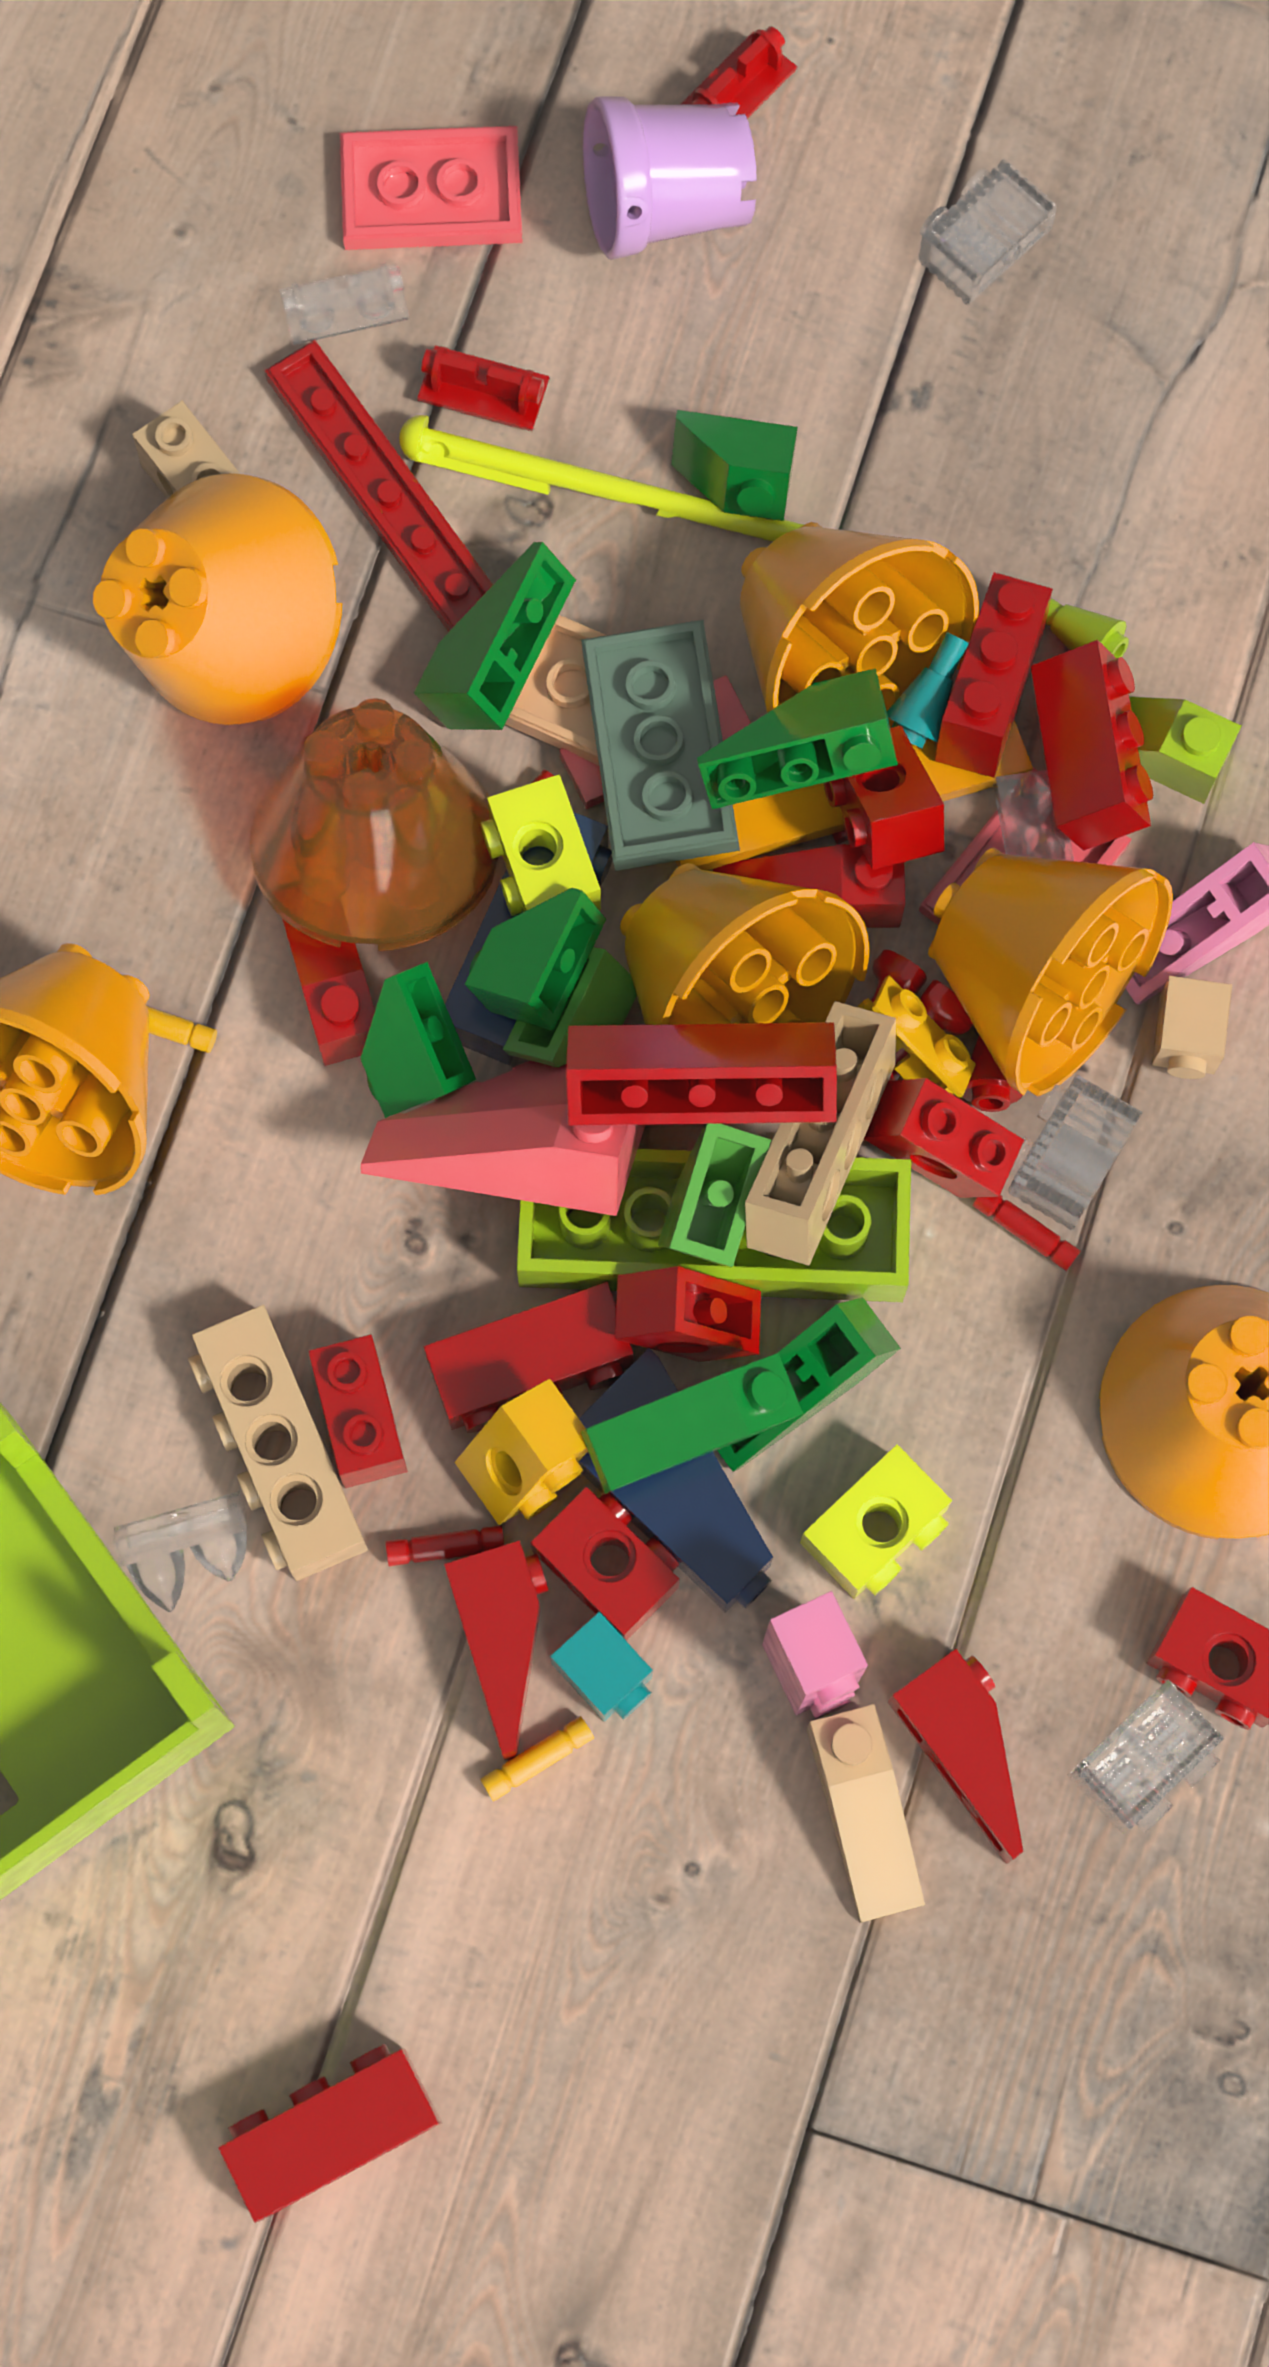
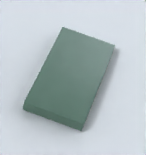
M704 620L582 639L581 643L615 871L740 851L733 805L712 810L697 761V757L723 741Z

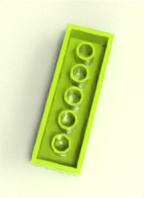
M638 1149L617 1216L520 1200L517 1259L519 1287L585 1290L608 1282L610 1290L617 1291L618 1275L674 1266L760 1290L761 1297L854 1300L863 1297L865 1301L903 1303L909 1286L911 1159L855 1158L810 1265L747 1248L746 1225L733 1267L719 1265L657 1246L676 1183L691 1151Z

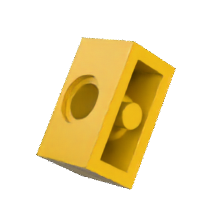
M548 1379L502 1405L454 1463L498 1525L519 1513H522L525 1519L529 1520L551 1506L558 1499L555 1492L566 1486L583 1471L578 1462L588 1452L581 1431L586 1428L551 1379Z

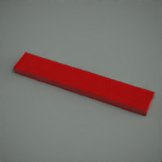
M314 339L265 370L266 380L449 632L493 584Z

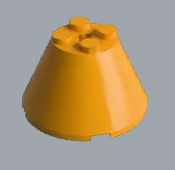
M229 473L204 477L187 484L173 493L113 550L103 569L101 582L95 587L93 592V604L96 612L104 618L106 626L114 639L164 699L185 714L213 724L236 725L264 721L277 716L297 703L313 687L328 664L336 644L342 618V603H336V583L333 566H337L338 561L329 536L312 510L291 491L267 479L245 474Z
M810 522L801 528L780 536L767 548L760 547L753 550L745 558L741 568V573L745 580L741 590L740 609L767 713L813 683L876 668L886 710H888L925 667L929 668L946 633L949 632L969 643L979 616L978 592L975 581L967 566L947 548L927 540L823 528L818 523ZM966 650L956 668L958 670H960ZM888 718V719H889L890 728H891L892 725H893V723H894V721H893L892 719Z
M990 848L982 855L972 874L961 886L957 883H952L942 892L934 907V915L941 919L930 944L928 956L938 964L1010 1087L1022 1095H1025L1027 1090L1037 1097L1044 1095L1072 1076L1100 1047L1126 1012V1009L1117 1004L1131 978L1135 972L1146 977L1159 952L1171 916L1173 902L1172 887L1167 878L1152 869L1004 854L996 848Z
M692 863L683 864L675 869L669 880L656 888L643 903L632 906L624 914L620 924V931L626 937L625 957L645 1025L826 1022L834 1002L845 1004L855 978L859 981H865L868 969L869 939L865 924L857 911L839 896L818 889L701 870Z
M62 944L57 952L48 954L0 978V1173L25 1185L52 1193L66 1195L71 1186L95 1187L93 1189L94 1194L101 1195L115 1191L131 1180L142 1163L146 1152L149 1013L146 1003L149 1000L150 994L148 988L139 979L130 975H121L107 964L92 958L86 949L77 944Z
M1211 1285L1185 1290L1162 1300L1144 1312L1130 1325L1110 1355L1103 1373L1099 1392L1102 1441L1112 1468L1128 1492L1145 1509L1170 1526L1186 1533L1217 1540L1219 1538H1258L1269 1535V1293L1237 1285Z

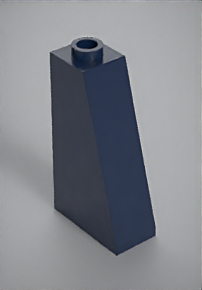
M648 1348L579 1419L587 1429L674 1394L678 1390L659 1357ZM587 1452L578 1462L583 1468L581 1473L603 1494L604 1489L590 1454ZM713 1452L608 1492L632 1516L633 1520L631 1522L649 1539L653 1537L660 1542L678 1561V1567L725 1613L737 1601L746 1609L772 1582V1579L765 1572L771 1567L773 1556Z

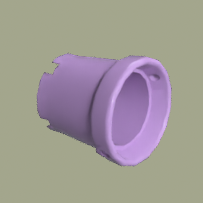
M598 96L588 104L583 133V160L587 201L594 234L600 250L608 259L613 260L638 254L650 243L722 228L746 226L751 223L755 212L756 199L741 201V189L746 187L747 182L757 181L756 161L748 119L745 114L735 115L740 107L737 102L715 105H633L625 97ZM598 143L605 144L601 150L593 149Z

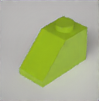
M1129 696L1131 710L1138 718L1144 735V744L1138 747L1141 765L1145 768L1149 778L1205 804L1242 725L1186 699Z

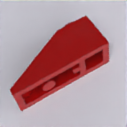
M839 844L742 860L713 869V872L828 891L851 905L862 918L866 928H900L906 904L905 862L872 870L860 846L853 848L850 844Z
M331 874L274 890L324 1066L361 1056L375 1008L335 875Z
M520 1540L444 1564L504 1761L516 1757L518 1753L541 1612L537 1595L549 1591L538 1555L534 1554L525 1557Z
M955 1649L893 1694L888 1704L1007 1864L1022 1854L1024 1850L997 1704L989 1693L996 1686L989 1673L977 1658L971 1655L964 1660L958 1650Z

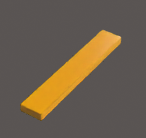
M1015 720L995 778L936 762L938 742L927 738L923 748L912 744L943 802L1023 779L1027 772L1033 770ZM823 783L733 804L740 851L676 861V864L679 867L686 863H692L701 870H710L845 830L843 813L840 807L832 808L829 805Z

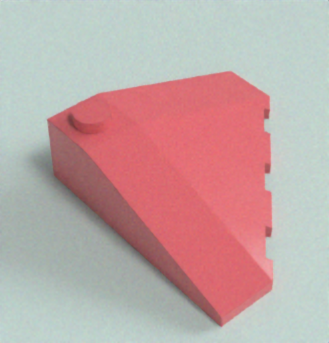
M529 1060L512 1067L511 1071L482 1083L474 1082L438 1097L432 1103L407 1113H397L378 1121L361 1162V1174L617 1216L645 1125L569 1126L566 1064L554 1067Z

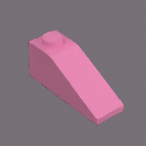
M1253 842L1172 902L1168 927L1148 975L1143 977L1135 972L1126 987V990L1136 1004L1140 1005L1160 993L1169 976L1183 978L1269 925L1268 845Z

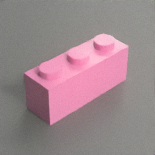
M830 1591L769 1621L762 1646L795 1715L797 1716L811 1709L814 1718L818 1719L851 1703L850 1698L855 1696L854 1691L859 1689L858 1682L868 1664L833 1592Z

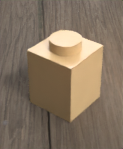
M1176 976L1168 977L1160 994L1152 1066L1166 1067L1170 1075L1184 1079H1200L1205 1077L1206 1073L1215 1074L1225 1055L1232 984Z

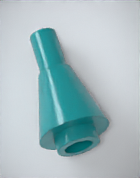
M949 632L946 633L929 668L925 667L887 710L888 718L894 721L891 728L902 726L911 744L923 748L927 738L935 742L939 740L942 719L953 685L951 678L969 645L967 641Z

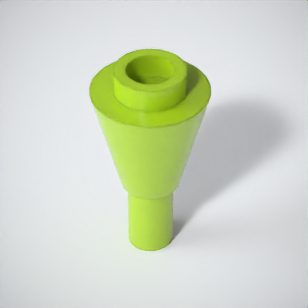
M1051 598L1046 624L1050 626V630L1069 651L1098 639L1116 658L1123 657L1129 644V639L1124 636L1126 631L1125 621L1068 604L1062 605Z

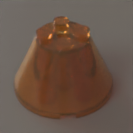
M378 698L364 700L357 707L338 712L321 723L307 737L303 746L266 790L259 802L251 825L250 855L255 878L268 903L287 923L298 931L323 943L337 947L341 946V941L357 944H378V951H385L426 942L450 930L465 919L481 902L493 882L498 857L491 859L480 826V822L489 820L487 797L490 796L475 775L414 719L400 711L394 710L385 700Z

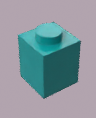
M600 1612L550 1656L551 1664L604 1722L615 1712L624 1720L652 1694L645 1684L653 1678V1670Z

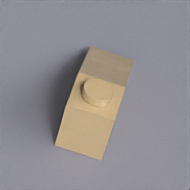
M875 1704L810 1721L806 1731L860 1923L924 1906L925 1902L896 1779Z

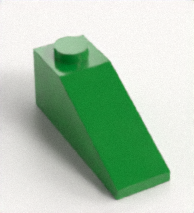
M533 542L438 643L414 694L449 730H503L576 582L573 575L543 542Z
M863 1297L836 1304L778 1352L803 1414L770 1430L718 1449L717 1451L733 1472L742 1468L845 1394L901 1349Z
M776 1353L581 1431L604 1492L608 1493L770 1430L802 1415L803 1411L779 1353Z

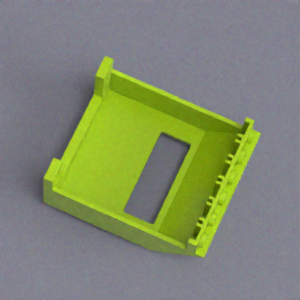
M0 1402V1771L18 1796L17 1804L0 1816V1900H2L174 1773L180 1766L186 1764L214 1741L231 1731L235 1725L13 1416Z

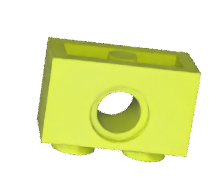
M560 774L487 797L489 820L480 822V826L491 859L502 856L509 877L501 879L500 884L511 916L523 913L571 887L583 890L598 910H601V889ZM535 846L546 847L555 854L553 859L544 865H531L522 859L524 852Z
M897 1444L803 1533L800 1544L853 1599L865 1588L875 1596L903 1569L895 1560L911 1544L914 1543L922 1551L947 1528L949 1523L942 1515L947 1511L952 1500ZM880 1511L887 1513L895 1520L898 1534L888 1542L874 1541L864 1532L862 1519L871 1512Z

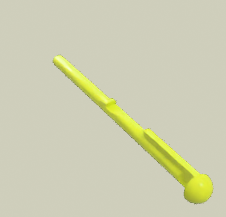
M427 415L411 417L403 424L399 433V444L403 453L415 462H422L547 495L550 493L551 484L617 502L659 509L656 514L659 517L671 518L676 516L772 542L780 536L804 525L788 520L779 521L723 513L714 503L707 499L428 428L429 417Z

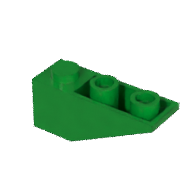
M876 668L813 683L697 757L712 810L898 765L888 714Z

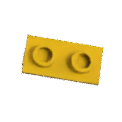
M890 975L887 976L881 985L874 1003L867 998L857 1007L896 1018V1052L903 1047L908 1055L898 1061L894 1069L905 1080L927 1078L949 1093L961 1098L965 1093L976 1065L970 1058L967 1048L957 1037L946 1034L932 1020L921 1000L913 992L906 989L903 990Z

